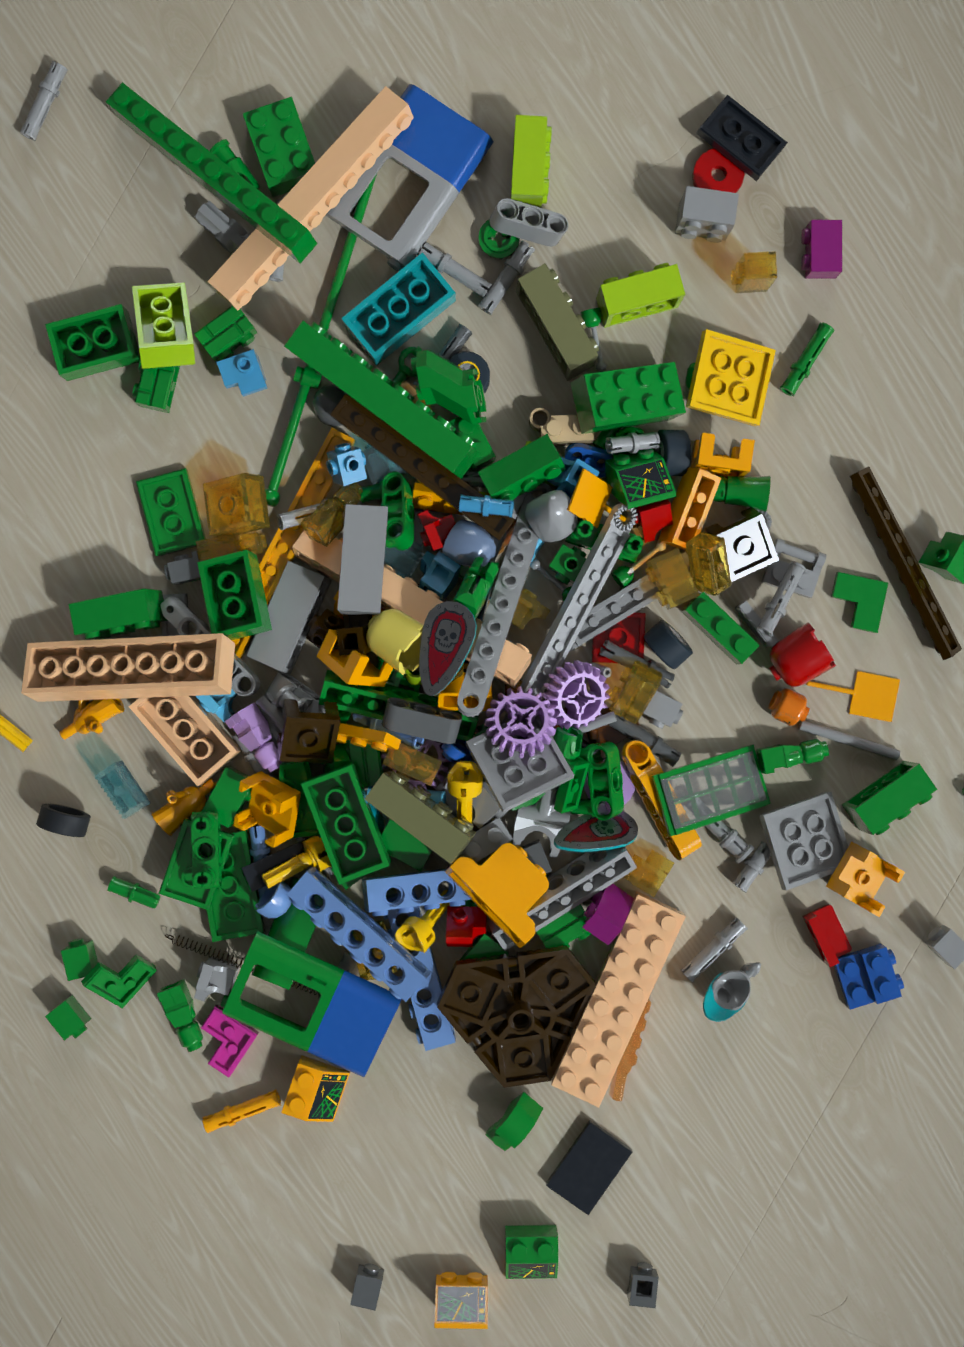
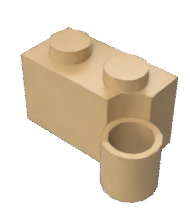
M536 408L530 414V427L534 431L540 432V437L548 434L555 447L569 446L572 443L592 445L594 441V432L581 434L577 415H556L550 417L549 412L544 408ZM542 414L547 422L542 426L536 425L533 422V416Z

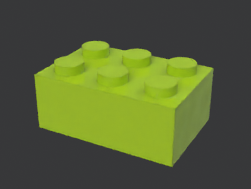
M516 115L514 129L511 199L540 208L542 204H547L549 179L544 178H548L550 169L549 151L552 126H547V116Z
M663 263L655 266L654 270L644 273V270H637L630 273L627 278L619 280L618 277H612L604 280L603 284L600 285L596 300L598 308L601 309L603 326L606 328L678 308L685 296V291L678 265L669 266V263Z
M185 282L132 286L142 369L194 365V343Z

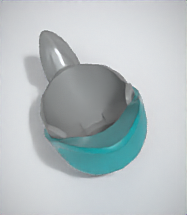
M747 963L741 967L740 971H725L713 979L707 988L703 1000V1011L709 1020L715 1022L725 1021L743 1008L751 992L750 978L755 977L759 973L761 963Z

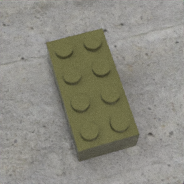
M546 263L518 278L516 293L566 380L569 381L595 365L599 347L594 338H588L584 331L586 325L579 314L575 315L571 308L573 303L566 291L562 293L558 286L560 281L553 268L549 270Z
M392 770L383 773L365 797V800L452 864L459 858L475 836L476 832L472 830L473 824L463 817L460 819L456 818L451 814L453 810L445 803L440 801L437 804L429 798L431 796L429 791L422 786L417 788L409 783L410 778L402 771L397 770L395 772Z

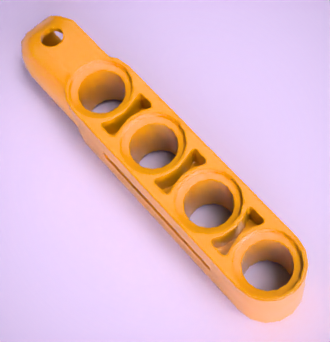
M627 742L622 748L621 756L630 772V779L669 851L677 860H682L702 846L700 837L695 829L669 837L651 777L662 773L663 770L657 763L650 748L644 742ZM669 783L673 799H677L678 797ZM675 804L680 823L689 821L690 819L682 804Z

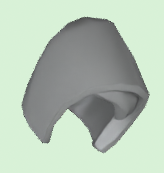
M562 490L544 493L531 500L526 506L525 514L528 522L538 538L544 542L560 541L568 537L577 527L578 517L567 511L571 499Z

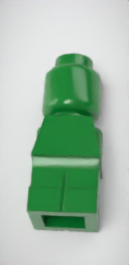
M819 739L803 741L799 746L777 744L756 749L763 774L775 773V768H789L801 763L811 764L820 762L824 757L829 756L827 742H821Z
M185 979L162 987L158 991L157 996L162 1003L166 1017L174 1028H177L176 1034L181 1046L187 1048L188 1052L199 1049L203 1046L201 1042L203 1034L198 1022L193 1021L196 1013Z

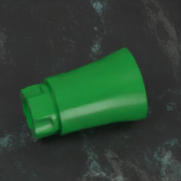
M718 476L721 477V481L713 501L724 502V504L753 507L764 512L767 511L771 485L770 476Z

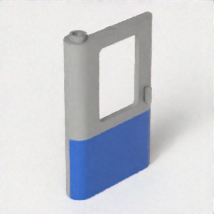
M409 84L400 97L408 103L414 117L409 127L394 139L391 147L381 153L376 159L375 164L361 175L356 185L340 198L338 205L330 209L325 215L388 258L387 264L398 272L415 259L494 143L491 136L484 130L413 84ZM391 158L427 181L429 186L394 238L387 241L352 218L350 212L384 162Z

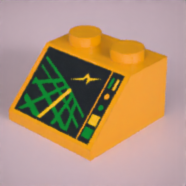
M301 1055L281 1113L304 1121L333 1122L350 1071Z
M444 1272L441 1275H436L434 1328L488 1329V1275H482L478 1272H471L467 1275Z

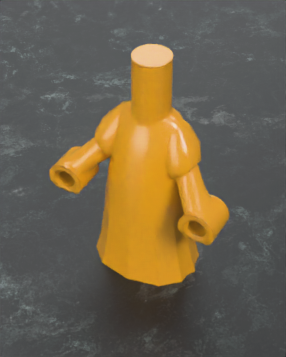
M98 699L92 700L87 705L86 702L90 700H78V708L74 712L73 723L59 731L60 736L66 740L77 732L80 734H88L91 731L96 734L102 733V723L124 712L122 700Z
M210 778L199 788L190 786L179 792L168 791L166 798L169 803L159 810L152 812L151 815L163 831L172 836L183 824L184 819H188L192 815V812H202L206 804L205 795L215 788L216 782Z

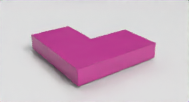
M215 1005L201 1026V1029L222 1042L208 1064L229 1078L259 1032L242 1022L222 1014L223 1008Z

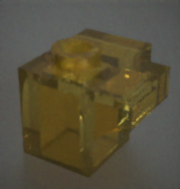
M524 589L521 592L511 624L523 630L531 619L539 618L545 620L551 610L536 600L538 596Z
M652 849L646 860L634 854L632 859L637 869L624 876V878L642 891L655 897L675 862Z

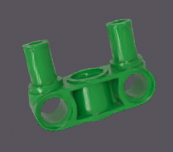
M390 472L378 484L359 487L358 496L362 503L382 499L381 506L388 507L385 548L394 547L399 551H404L411 547L414 542L415 518L413 490L402 474Z
M578 517L577 527L566 537L565 542L591 550L604 525L599 523L598 528H595L590 521L582 520ZM629 533L630 536L618 559L636 564L644 544L643 538Z
M607 741L590 744L586 748H581L579 757L590 762L588 786L591 799H580L578 809L570 811L571 814H591V816L602 821L619 815L624 809L623 777L617 746ZM601 750L605 753V760L601 757ZM606 802L610 805V811L606 808Z
M192 812L191 852L193 888H221L220 812ZM202 843H209L213 847V854L210 857H205L201 854L200 846Z

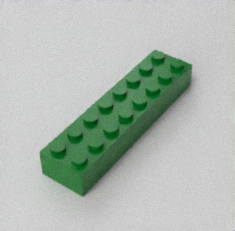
M302 320L285 344V348L462 479L480 454L475 449L477 444L461 431L456 435L454 433L456 428L440 415L437 419L433 418L435 412L420 400L413 403L414 397L398 384L393 388L394 382L377 368L372 372V365L356 353L351 356L353 351L335 337L332 339V336L315 322L309 325Z

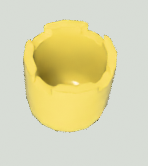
M386 609L380 614L373 616L369 621L366 635L367 645L371 651L402 675L405 674L407 669L413 672L419 667L421 636L424 625L398 609Z

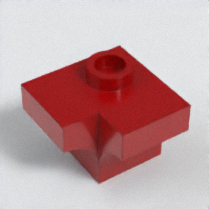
M668 499L634 508L636 513H638V516H636L638 519L637 521L635 520V523L645 543L654 541L656 533L661 528L673 525L671 505Z
M428 510L417 513L423 529L419 534L424 546H430L433 551L442 548L449 532L456 524L453 515L449 514L436 518Z
M447 906V946L473 947V939L478 935L486 934V913L480 907Z

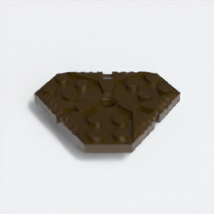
M567 945L542 950L536 949L535 951L517 952L516 956L509 957L506 954H501L500 956L494 955L479 959L459 960L455 962L437 1001V1008L467 1044L473 1043L474 1053L503 1088L548 1082L552 1080L571 1040L570 1028L576 1029L596 983ZM518 966V971L509 972L508 967ZM519 1013H524V1014H525L524 1016L519 1017V1018L514 1017L515 1015H517V1014H519ZM555 1021L561 1023L560 1027L554 1025ZM486 1031L487 1035L481 1038L480 1035Z

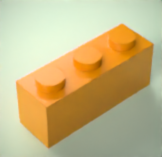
M688 468L687 473L681 478L676 497H674L671 505L673 525L662 528L659 541L678 549L694 552L721 477L700 468Z

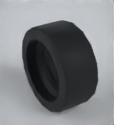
M43 804L36 825L46 831L64 836L85 837L91 816L75 808L57 804Z

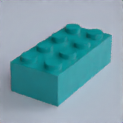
M422 252L341 319L344 327L377 366L456 301V292Z

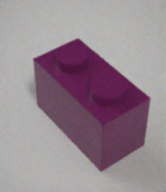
M811 220L803 228L801 236L802 244L805 245V254H803L801 261L802 270H805V279H836L842 273V220Z
M611 884L590 898L593 902L584 912L586 920L582 927L607 945L622 931L634 901L632 896L614 884Z

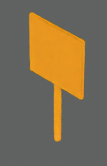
M582 469L567 511L582 520L590 521L595 528H598L604 510L608 513L612 510L606 504L613 487L586 469ZM619 514V519L625 522L627 518Z
M857 671L853 690L813 681L807 682L806 685L851 694L852 698L848 714L892 722L900 679Z

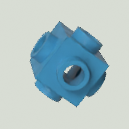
M342 443L336 445L335 450L326 452L328 457L326 466L329 474L332 476L333 483L346 486L367 479L365 471L366 458L360 448L351 446L350 443Z

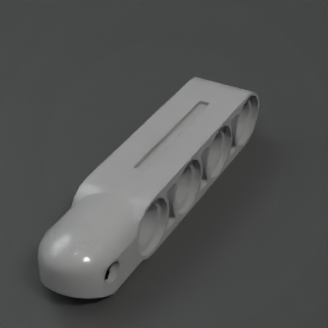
M168 597L161 603L163 616L177 629L179 635H189L187 625L191 621L197 626L194 635L211 634L210 627L178 598ZM234 653L231 689L240 696L254 695L260 689V679ZM244 677H248L252 682V687L249 691H245L241 687V681Z

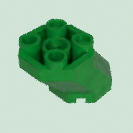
M432 350L418 351L416 357L411 358L413 373L418 376L419 385H416V393L420 401L424 400L426 405L439 404L471 424L486 422V417H481V412H486L483 385L481 380L476 381L474 375H479L477 369L464 370Z

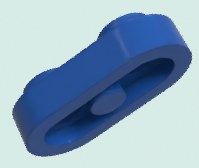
M583 443L570 444L564 453L565 459L574 461L578 458L599 471L597 477H606L605 463L601 464L597 461L599 459H613L612 454H608L605 449ZM580 452L581 456L575 457L573 454Z
M456 739V742L453 744L443 743L441 745L443 756L453 763L455 761H470L472 759L464 740Z

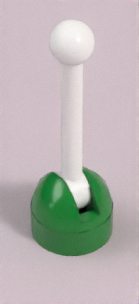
M657 542L656 547L632 567L620 566L611 573L613 579L621 588H626L633 581V571L658 551H664L666 543Z

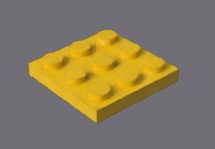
M708 329L703 330L686 407L751 426H760L776 350Z

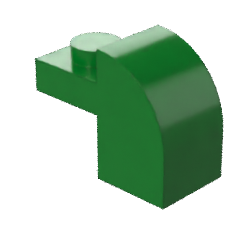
M523 1092L510 1102L503 1117L490 1126L485 1135L504 1151L511 1146L515 1149L532 1130L543 1107Z

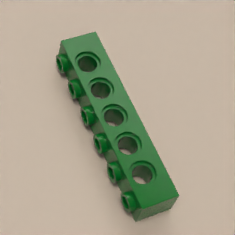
M327 669L319 705L324 706L325 701L337 702L339 710L382 720L388 698L396 697L438 707V697L387 684L384 687L347 684L332 670ZM456 710L455 712L462 716L457 739L464 741L473 739L478 715L467 717L462 715L459 710Z

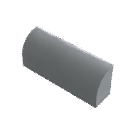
M346 504L338 611L341 614L378 615L381 612L388 518L387 506Z
M288 561L268 605L272 630L256 634L246 656L281 672L291 674L306 641V636L310 631L308 624L318 613L332 580Z

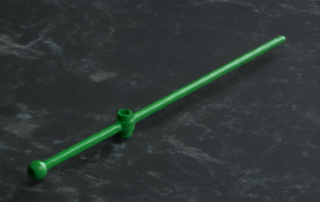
M377 174L358 200L352 217L361 224ZM349 231L319 322V326L326 332H328L357 240V236ZM306 364L305 368L297 366L293 381L300 383L268 488H265L260 493V502L270 507H275L280 502V494L277 491L310 387L318 389L322 375L315 372V369Z

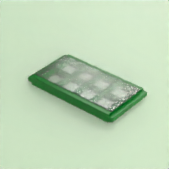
M754 744L651 776L669 837L771 804Z

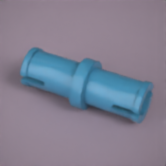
M461 494L459 512L483 513V516L486 517L489 514L509 517L513 515L514 500L492 499L490 495H485L483 498Z

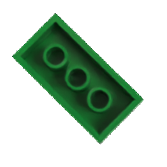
M675 362L584 374L570 383L581 434L670 421L686 413Z
M354 762L301 783L339 885L390 866V857L370 804L365 800L366 794Z

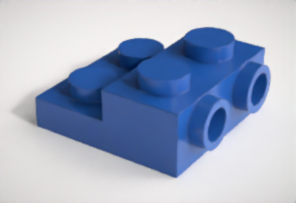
M880 943L838 957L839 964L834 967L848 1009L851 1010L873 1002L880 1004L902 997L900 990L904 989V984L901 976L894 972L892 965L896 964V958L891 949L887 950V947Z

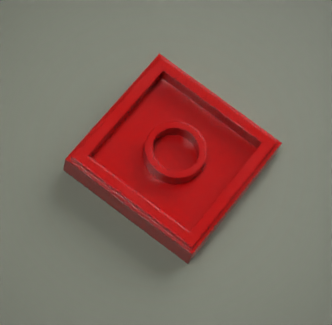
M633 613L593 637L592 662L617 663L599 654L601 647L605 648L603 643L606 640L644 659L646 613Z

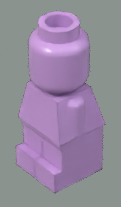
M255 702L225 721L229 729H234L238 735V740L249 751L256 750L254 756L263 769H268L271 773L280 767L282 761H279L278 748L274 742H268L272 739L268 721H266Z

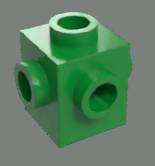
M563 544L548 568L556 573L555 578L566 585L569 582L574 584L587 554L575 546L570 549ZM567 562L574 564L573 570L567 567Z

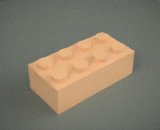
M196 696L138 698L129 706L197 786L204 784L242 751L215 718L199 704Z

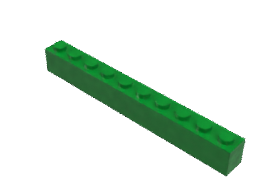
M123 82L107 99V105L122 122L298 263L301 264L317 245L316 240L305 226Z

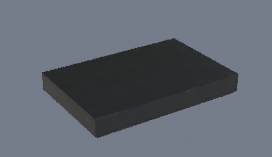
M729 95L722 100L696 133L756 182L788 143Z
M589 1120L547 1180L546 1186L589 1215L633 1151Z

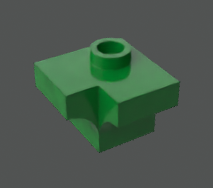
M946 531L941 542L930 540L918 563L938 573L944 579L964 584V535Z

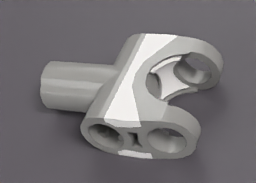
M559 786L545 792L546 794L537 803L517 809L513 832V844L515 846H520L521 841H524L529 833L540 831L549 837V856L554 858L558 856L560 849L554 846V838L569 823L571 814L570 811L561 814L554 810L556 793Z

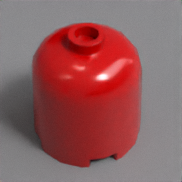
M809 622L777 642L770 651L772 666L769 669L777 681L782 679L791 687L804 685L836 667L833 657L823 641H818L814 634L815 629Z

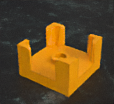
M702 433L700 440L694 441L691 468H700L711 474L724 477H744L751 471L755 440L742 439L740 447L735 446L732 448L731 458L727 455H713L714 434Z
M329 629L316 657L347 684L384 687L393 667L384 661L379 670L369 662V657L366 656L367 653L360 654L358 651H352L350 655L339 656V649H333L337 640V630Z
M262 771L241 780L239 792L252 788L249 808L235 815L233 826L245 831L256 824L275 834L265 840V844L273 848L294 837L301 792Z
M851 841L826 887L880 917L885 909V905L874 900V896L885 877L899 883L905 872Z

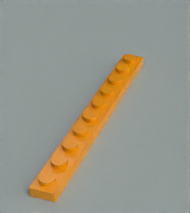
M331 427L287 512L319 504L326 498L333 485L332 476L329 474L326 466V461L328 460L326 452L335 450V446L342 443H350L353 446L355 439ZM311 513L305 514V515H302V516L295 517V519H296V518L303 517V516L311 515ZM309 523L286 528L285 530L278 528L260 562L259 567L267 607L287 562H292L295 557L292 546ZM253 635L232 640L235 643L234 653L240 659Z

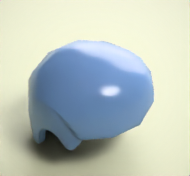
M284 881L269 889L267 888L260 897L259 903L255 905L256 911L269 919L280 917L291 906V898L287 895L291 888Z

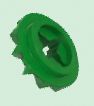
M490 219L487 220L479 231V244L482 251L488 254L490 258L502 259L511 256L518 248L520 238L501 233V236L507 239L502 241L501 248H499L497 241L492 240V238L496 237L497 231L491 227Z

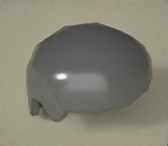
M335 384L323 386L316 391L313 397V408L316 415L323 424L331 427L342 425L332 418L330 414L344 395L347 394Z

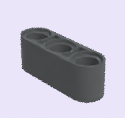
M391 697L387 700L381 724L384 728L394 732L453 744L457 739L462 716L455 711L443 710L435 706Z

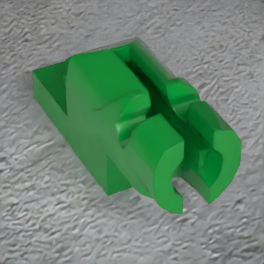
M482 557L474 559L452 601L459 602L468 607L474 615L475 621L485 604L486 596L499 570L498 566L491 562L485 579L481 578L477 584L476 580L482 568L480 566L484 559Z
M564 726L563 729L557 727L554 735L556 744L574 773V778L559 785L556 793L554 810L561 814L578 809L590 764L587 760L579 757L583 733L573 726L568 730Z

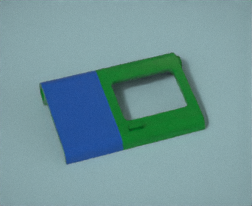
M257 931L231 993L228 996L224 995L220 1007L223 1008L222 1014L361 1077H365L401 999L396 998L389 990ZM254 965H261L321 994V998L307 1028L241 999L242 992Z

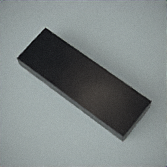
M311 837L240 868L250 892L266 886L263 882L262 874L301 853H305L303 841Z

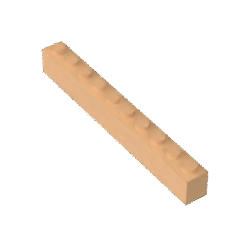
M385 86L280 201L278 206L309 231L319 226L323 217L330 209L338 205L340 198L356 185L361 175L375 164L376 159L381 153L389 149L394 139L409 127L414 117L408 103ZM255 229L208 280V283L238 311L251 300L252 295L260 286L267 283L270 275L286 262L289 255Z
M309 523L292 546L295 557L340 583L343 538L338 540L325 527ZM384 564L381 609L384 611L386 609H398L424 625L429 611L437 604L443 603V601L433 591L422 590L414 580L409 577L402 578L396 574V571L391 566ZM478 618L476 619V637L466 657V660L469 662L483 623ZM506 640L494 677L515 688L530 665L532 654L522 644H513Z

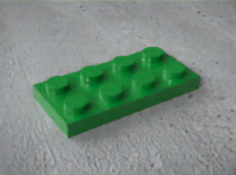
M247 830L230 833L235 836L222 871L221 888H216L210 908L207 910L212 942L255 935L257 931L265 932L263 917L256 911L255 907L259 903L258 890L250 892L240 869L253 863L252 856H250Z

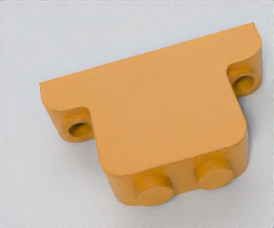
M511 843L501 845L482 865H478L470 857L458 858L445 873L519 948L524 946L535 934V923L527 915V911L549 888V881L544 869L537 864H533L527 858L528 855L522 847Z

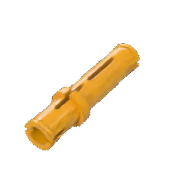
M275 1089L238 1105L225 1106L223 1110L202 1117L204 1129L207 1133H210L228 1125L231 1127L242 1119L281 1106L280 1095Z

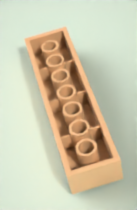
M223 633L27 643L21 693L37 702L231 694L235 643Z
M638 891L635 892L634 901L623 929L615 937L595 980V989L576 1029L574 1028L571 1033V1040L551 1080L552 1086L598 1108L686 918L683 912Z

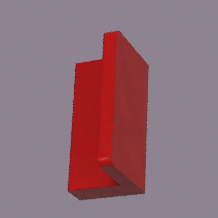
M827 904L802 916L826 965L832 967L839 964L838 957L852 951V947L832 905Z

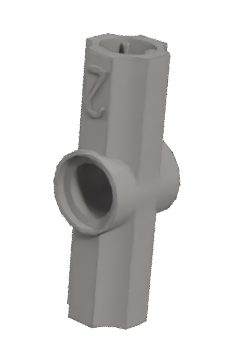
M211 201L204 203L198 209L195 216L196 220L205 229L210 231L215 236L216 241L230 254L234 253L249 237L248 232L233 218L229 219Z

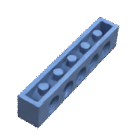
M447 869L362 879L365 911L372 912L373 916L388 915V910L398 909L399 913L413 912L416 906H424L425 910L440 908V903L447 902L450 903V906L465 905V900H470L471 898L445 873ZM445 881L448 884V891L445 895L441 896L438 893V885ZM420 884L423 888V894L420 898L414 899L412 889ZM390 888H395L398 894L393 902H388L386 899V892Z
M315 867L306 871L288 892L287 895L291 898V902L296 908L306 911L316 926L327 930L331 934L330 938L336 944L343 945L348 949L350 956L356 962L363 963L369 968L370 974L376 980L383 981L390 987V992L396 998L407 1002L431 974L430 970ZM314 894L322 897L323 906H319L314 902ZM333 912H338L342 915L343 923H337L334 920ZM353 930H358L362 933L363 941H358L353 937ZM372 948L380 949L383 958H376L372 953ZM392 966L400 967L403 976H396L392 972Z
M413 888L412 896L414 899H417L415 888ZM398 894L386 896L387 901L393 902ZM420 906L414 907L413 912L399 913L398 909L388 910V915L383 916L384 920L389 919L391 929L387 930L388 934L395 939V933L401 926L396 920L399 914L421 918ZM431 946L425 953L407 950L431 971V974L411 996L412 1003L408 1004L411 1018L417 1019L419 1028L415 1029L418 1043L424 1044L425 1051L456 1043L454 1027L437 1008V1001L443 988ZM421 989H427L431 992L432 996L427 1000H422L418 997L417 993ZM428 1014H434L438 1017L439 1021L436 1024L430 1025L425 1022L424 1018Z

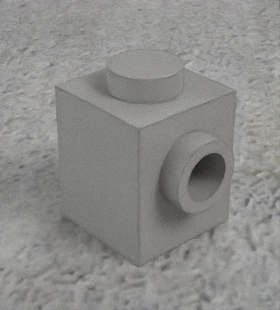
M651 690L640 713L650 717L649 723L663 729L664 725L671 727L673 723L677 724L683 714V710L680 709L682 703L656 690Z
M945 925L936 927L929 933V939L925 944L943 962L956 969L964 961V941Z

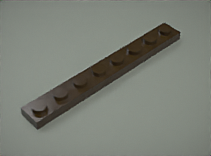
M347 394L344 395L330 414L332 418L459 511L461 494L485 497ZM460 512L475 524L483 527L498 541L501 540L515 521L513 517L489 514L486 517L483 516V513Z
M868 466L850 475L853 489L859 494L866 514L873 521L876 534L882 539L887 549L888 558L894 563L901 583L906 586L910 594L912 605L917 608L924 628L929 632L934 641L935 650L941 655L943 660L953 657L962 648L870 467Z

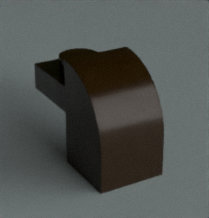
M343 614L344 628L336 629L339 656L350 655L352 651H358L360 654L371 652L367 645L366 635L368 623L372 615Z

